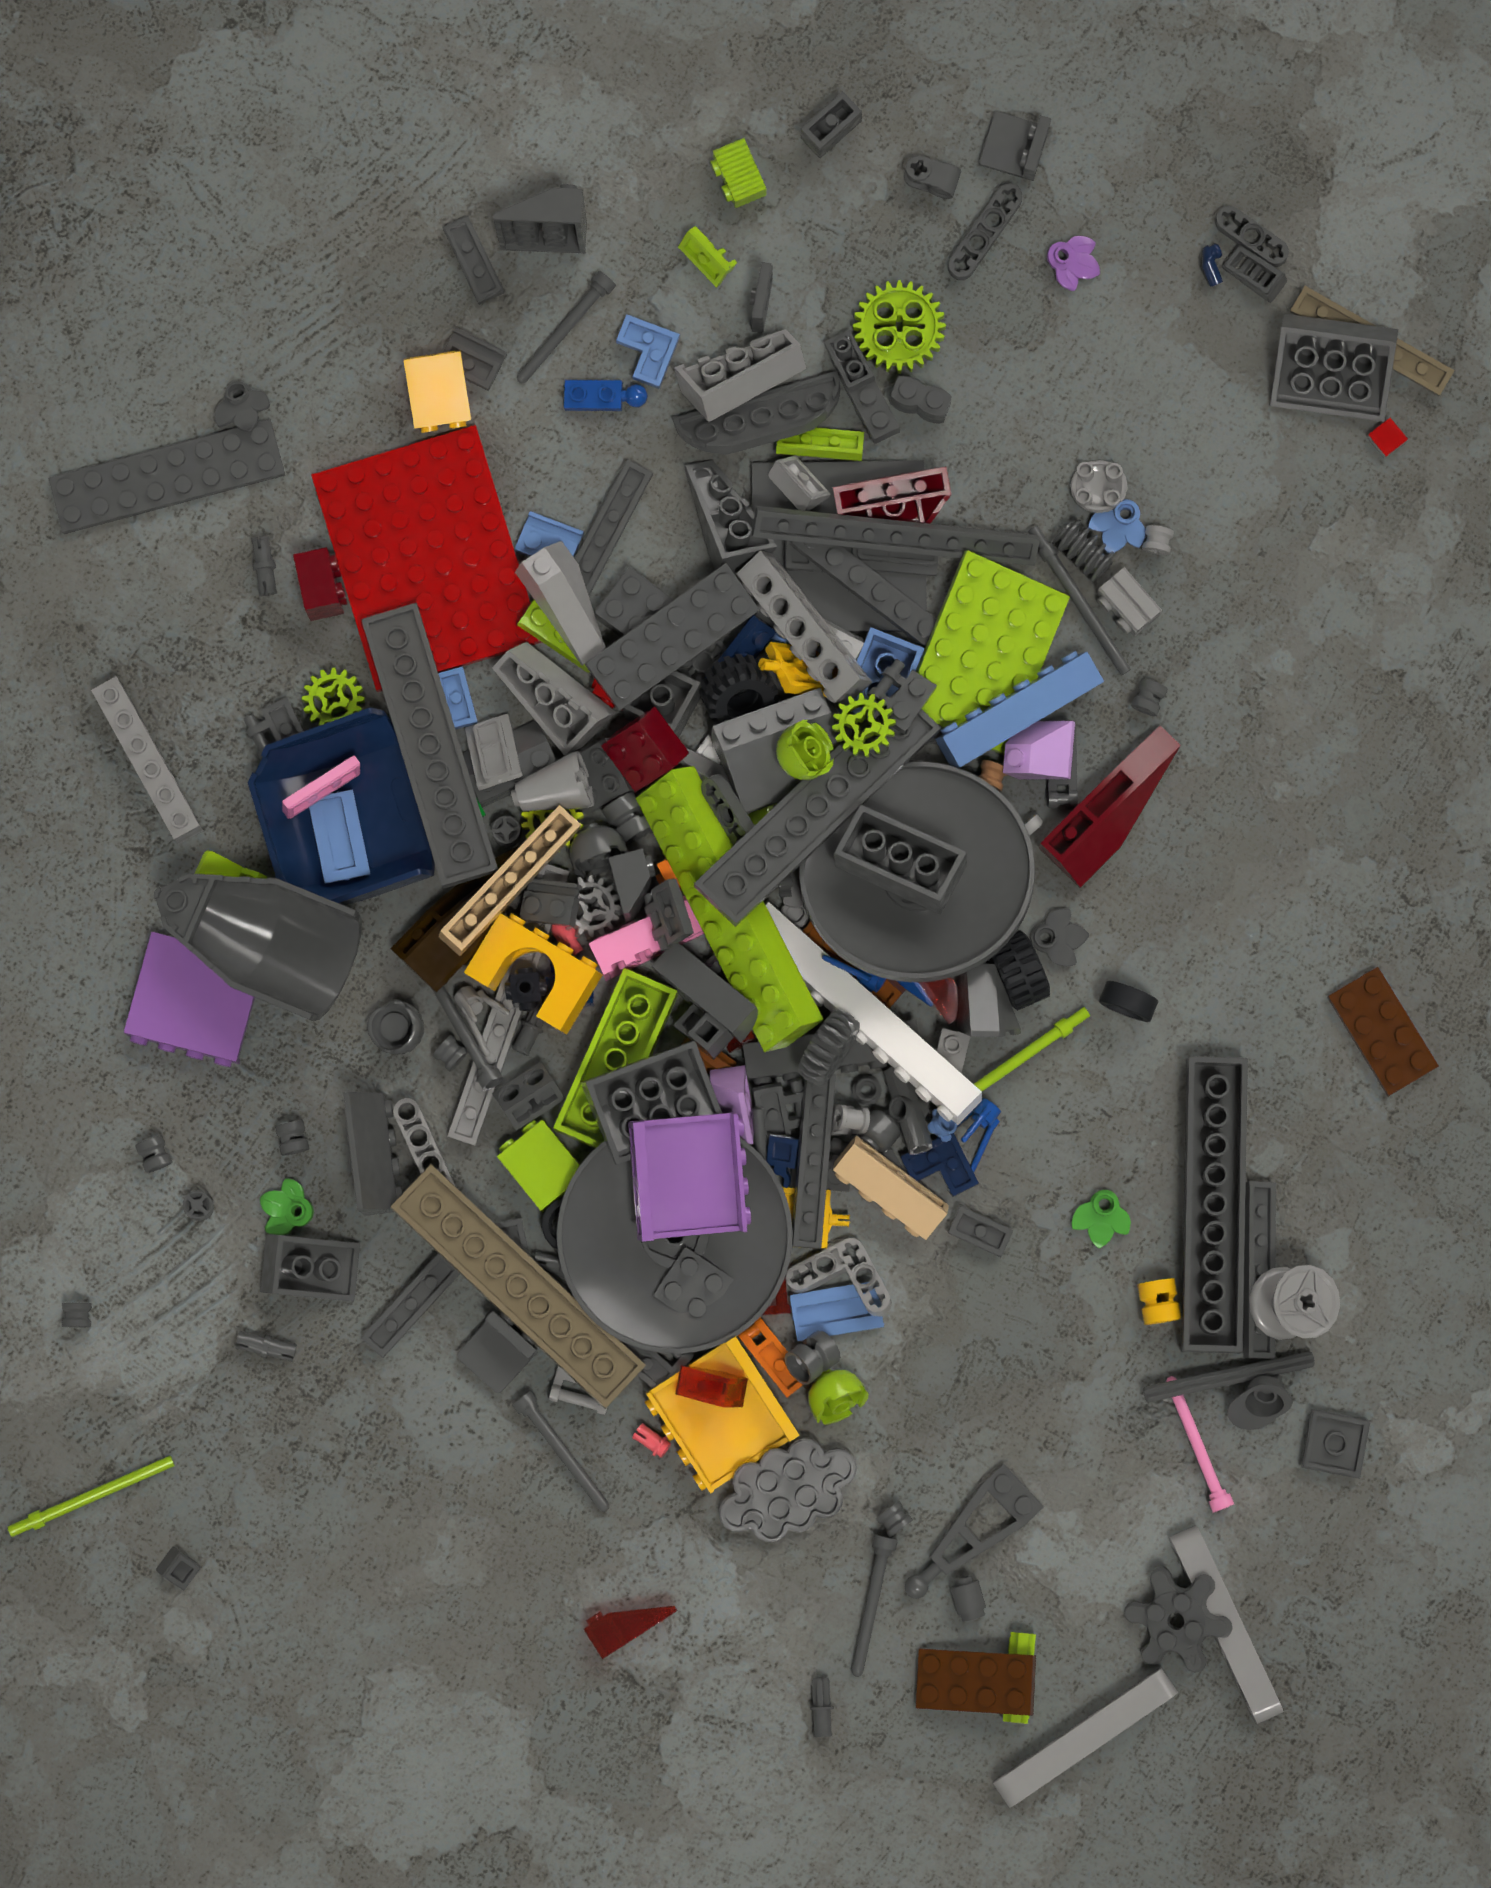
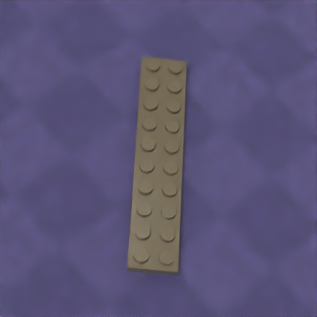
M430 1164L390 1206L404 1222L604 1409L612 1403L646 1366L619 1339L598 1326L583 1311L572 1295L433 1165Z

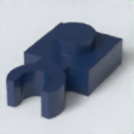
M771 1134L766 1161L769 1165L774 1166L773 1171L776 1175L784 1178L783 1188H787L791 1183V1175L788 1168L795 1169L797 1167L799 1138Z

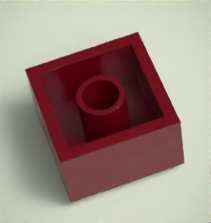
M327 547L293 554L304 608L310 621L344 614L343 605H347V599L342 583H337V578L341 577V572L335 554L330 555Z
M653 707L616 731L601 745L635 792L673 769L689 754L656 707Z

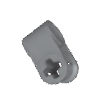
M841 1104L833 1105L832 1136L851 1137L852 1135L867 1132L870 1124L868 1108H854L853 1106Z

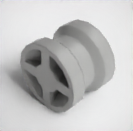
M1146 526L1145 534L1147 539L1142 545V550L1156 555H1169L1171 552L1169 541L1173 538L1174 531L1162 526Z

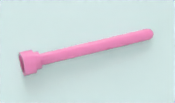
M1171 1376V1377H1168V1378H1167L1166 1382L1173 1381V1380H1177V1379H1176L1175 1377ZM1184 1395L1172 1397L1211 1492L1209 1495L1211 1501L1208 1503L1212 1513L1234 1505L1231 1494H1227L1226 1490L1221 1488Z

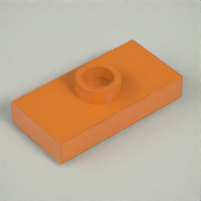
M668 860L656 864L660 874L655 877L659 885L668 879H676Z

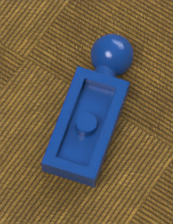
M565 380L564 409L565 411H622V402H627L632 407H641L646 403L648 395L646 389L638 384L631 385L627 390H623L622 380Z

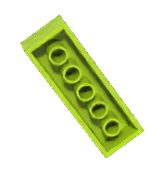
M623 969L553 1127L554 1131L595 1149L605 1141L590 1109L581 1082L652 1056L678 997L677 990L629 969Z

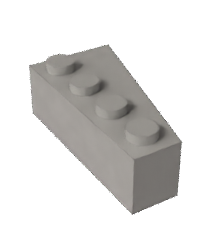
M528 642L508 650L492 667L564 755L583 747L616 713V711Z

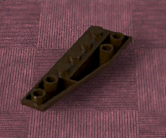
M522 844L495 858L498 869ZM494 873L457 884L431 906L390 948L410 970L436 993L476 953L495 920L461 956L439 938V933ZM509 905L504 909V911L501 914H504Z

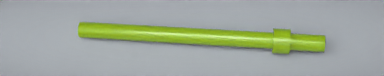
M1083 1007L1067 1019H1060L1053 1024L1054 1028L979 1079L974 1085L983 1092L1060 1037L1065 1038L1071 1034L1074 1027L1090 1017L1089 1012Z
M171 1455L42 1512L40 1510L28 1514V1518L7 1526L11 1537H14L32 1528L34 1530L46 1526V1522L174 1467V1461Z

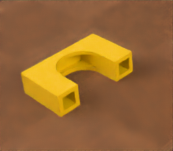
M512 913L509 917L500 914L464 973L491 990L496 991L509 967L517 958L531 952L546 954L554 965L555 982L536 1017L567 1035L603 974L595 970L598 964L585 956L581 960L572 956L574 950L561 942H558L557 946L547 941L550 936L536 927L533 931L523 927L526 921Z

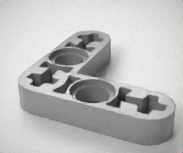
M855 1238L844 1239L792 1266L786 1273L785 1279L789 1289L795 1294L809 1292L847 1272L865 1308L871 1315L880 1317L887 1314L891 1309L892 1302L887 1289L864 1246ZM849 1247L857 1250L856 1256L860 1263L856 1266L851 1256L847 1255L846 1249ZM824 1259H829L834 1263L832 1270L828 1273H822L817 1269L819 1262ZM811 1266L817 1277L815 1279L812 1278L808 1269ZM863 1270H868L873 1274L872 1280L867 1284H861L856 1280L858 1273ZM796 1274L805 1277L803 1285H799L797 1282L793 1283ZM875 1289L878 1298L883 1299L882 1307L878 1308L877 1305H872L874 1301L869 1291Z

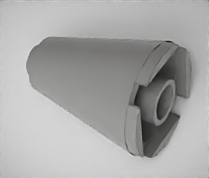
M578 751L571 752L516 782L515 789L511 790L515 807L520 806L522 811L555 810L559 805L564 809H581L594 806L592 786L589 787L587 779L589 774L581 753Z

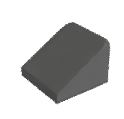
M173 1546L158 1565L156 1571L184 1591L201 1566Z

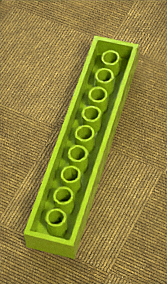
M695 766L670 770L640 794L636 800L680 883V887L729 984L757 1007L758 1015L752 1029L764 1053L788 1047L824 1019L764 901L735 927L694 887V883L734 845L702 794V780Z

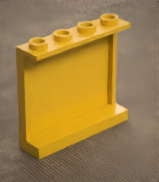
M736 1336L718 1345L646 1392L649 1398L645 1401L646 1406L653 1416L657 1414L661 1416L665 1423L660 1426L669 1441L675 1438L681 1449L676 1451L685 1466L690 1463L697 1472L692 1477L701 1491L707 1488L710 1494L733 1478L735 1470L743 1463L757 1462L767 1450L779 1448L786 1442H791L800 1436Z

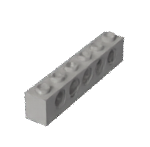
M760 550L736 573L742 580L741 584L748 594L754 596L759 602L757 606L761 613L768 618L770 617L775 623L773 626L774 630L792 645L790 647L791 652L798 659L806 663L808 674L815 681H820L825 688L823 693L831 702L848 705L849 696L855 699L859 693L872 683L868 675L774 554ZM771 581L772 587L771 590L767 593L766 587L767 584ZM788 602V610L783 614V606ZM804 623L805 630L803 634L800 636L799 629L800 626ZM821 645V653L817 657L816 649ZM837 666L838 674L833 679L832 672L833 669Z
M117 676L92 689L94 697L176 843L179 845L204 831Z

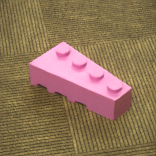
M683 896V900L694 933L680 941V945L704 934L685 896ZM646 916V918L637 922L631 921L621 926L619 930L610 934H604L588 943L605 981L621 975L624 968L631 970L663 954L664 951L660 950L658 941H654L652 935L654 928L650 917Z

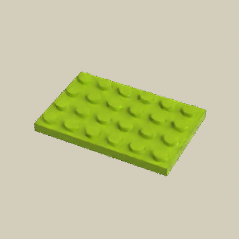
M969 550L964 551L916 670L917 673L937 685L936 690L922 710L942 729L953 722L960 725L967 720L965 715L979 707L982 711L991 706L989 703L991 699L1002 693L1006 697L1015 692L1013 687L1026 679L1030 683L1038 678L1037 672L1043 666L1070 596ZM1009 739L990 750L1004 756L1005 744Z

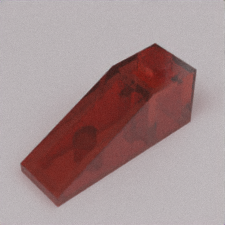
M676 1606L611 1612L603 1615L600 1611L586 1620L589 1626L584 1628V1631L601 1658L604 1659L678 1610Z

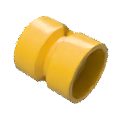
M1175 1278L1137 1284L1139 1299L1145 1303V1306L1141 1309L1144 1325L1181 1319L1179 1303L1174 1301V1297L1177 1295ZM1157 1295H1160L1162 1302L1157 1303Z

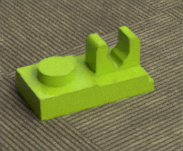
M694 226L687 231L678 248L717 288L721 285L726 275L734 269L737 262L735 259L728 262L723 257L726 250L721 248L717 251L709 239Z

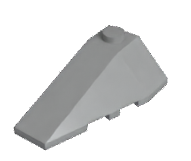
M560 541L546 546L521 562L515 571L516 575L580 664L583 666L606 648L579 564L564 543Z

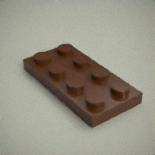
M1379 967L1369 971L1327 997L1388 1097L1439 1067Z
M919 1649L916 1708L1033 1716L1036 1655Z

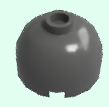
M596 823L586 825L581 829L582 832L574 838L569 851L573 870L578 876H584L583 871H591L592 876L611 871L609 857L628 852L625 841L615 829L607 826H598Z

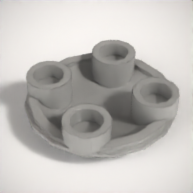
M1104 460L1080 463L1077 466V471L1073 474L1070 484L1071 494L1077 505L1086 511L1094 513L1109 512L1116 508L1125 499L1128 489L1127 479L1121 465Z

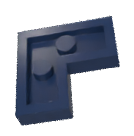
M954 1133L951 1134V1140L948 1142H943L941 1138L932 1141L933 1148L927 1152L917 1155L907 1153L900 1157L908 1175L916 1181H920L940 1171L952 1197L979 1184Z

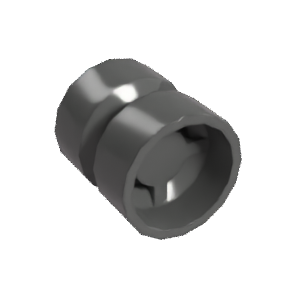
M634 792L619 797L602 810L608 823L616 826L615 830L622 836L626 845L637 841L651 831L643 812H640L641 808Z
M819 1330L803 1340L802 1344L795 1346L787 1352L784 1357L785 1364L791 1375L798 1382L805 1385L813 1382L822 1375L823 1371L825 1372L841 1358L840 1351L834 1340L828 1334Z

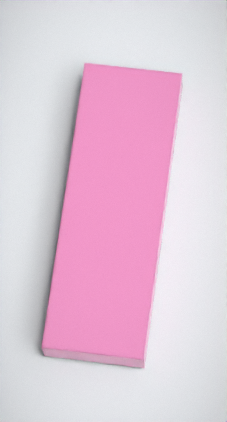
M355 755L284 799L282 801V812L288 819H291L359 776V760Z

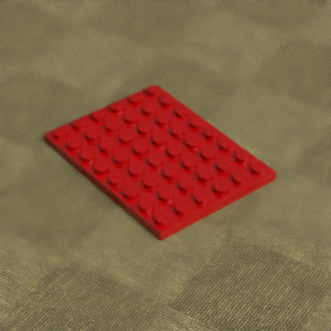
M476 425L311 474L377 693L383 690L361 620L370 616L417 603L438 673L503 655L508 650L525 642H528L530 645L542 643L517 625L531 603L526 587L515 573L519 567L518 560Z

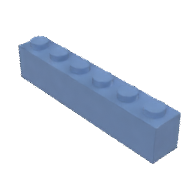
M1075 650L1061 658L1063 664L1058 667L1047 666L1037 672L1039 678L1031 683L1028 679L1018 683L1013 687L1015 692L1006 697L1002 693L989 701L991 706L982 711L979 707L966 714L965 718L967 720L960 725L953 722L941 729L943 735L935 740L949 765L956 768L962 767L1103 683L1104 680L1088 652L1078 654Z

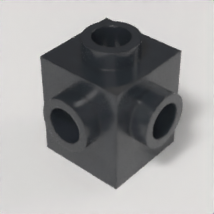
M521 968L515 970L516 974L509 975L510 982L505 983L506 1000H512L514 1008L519 1007V1011H530L537 1009V1005H543L542 996H547L546 979H540L539 972H533V968ZM529 983L531 985L530 991L527 993L521 992V984Z

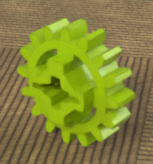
M332 668L331 674L327 675L322 669L320 670L321 678L317 679L312 675L310 678L313 685L304 686V689L309 693V695L302 696V701L309 703L308 706L303 708L306 714L313 712L310 721L315 723L320 720L319 726L359 712L362 709L358 704L365 703V698L358 696V694L364 691L362 686H354L358 681L355 676L347 679V670H343L338 675L336 669ZM328 682H333L331 686L325 688L321 687L322 685ZM346 686H348L352 692V701L349 698H346L344 695L346 691ZM337 694L340 701L339 703L333 702L331 706L327 698L334 697ZM315 698L323 704L321 714L315 707ZM342 711L346 712L344 715L334 718L335 714Z
M859 693V700L854 701L849 696V705L845 706L840 703L839 708L842 713L833 715V718L839 721V724L832 726L833 731H840V734L835 737L836 741H845L842 747L843 750L847 751L852 747L853 755L856 757L860 751H863L867 758L869 757L870 750L873 749L877 754H880L879 746L881 744L886 747L890 745L886 739L887 736H895V732L889 729V727L896 725V720L888 719L893 710L891 708L883 709L886 704L884 699L876 703L875 694H871L869 699L866 700L863 693ZM863 707L859 713L855 715L849 714L854 709ZM875 710L881 714L884 725L875 721ZM868 716L871 728H865L864 732L860 734V727L857 723H863L864 719ZM845 726L853 729L855 733L853 741L847 736ZM874 735L878 736V739H876L875 741L865 744L868 738Z

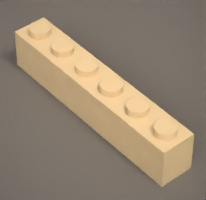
M559 805L442 928L439 938L461 956L579 831L581 824Z

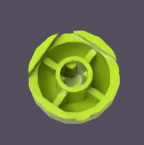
M802 720L785 729L776 745L777 759L781 768L789 776L799 780L815 779L829 772L834 762V759L830 760V751L834 749L827 732L817 723H808V720Z
M828 1369L825 1372L823 1371L822 1375L812 1384L808 1392L810 1410L816 1421L819 1423L821 1420L824 1425L836 1423L853 1414L849 1409L856 1404L861 1408L868 1399V1391L856 1375L848 1370L832 1371Z

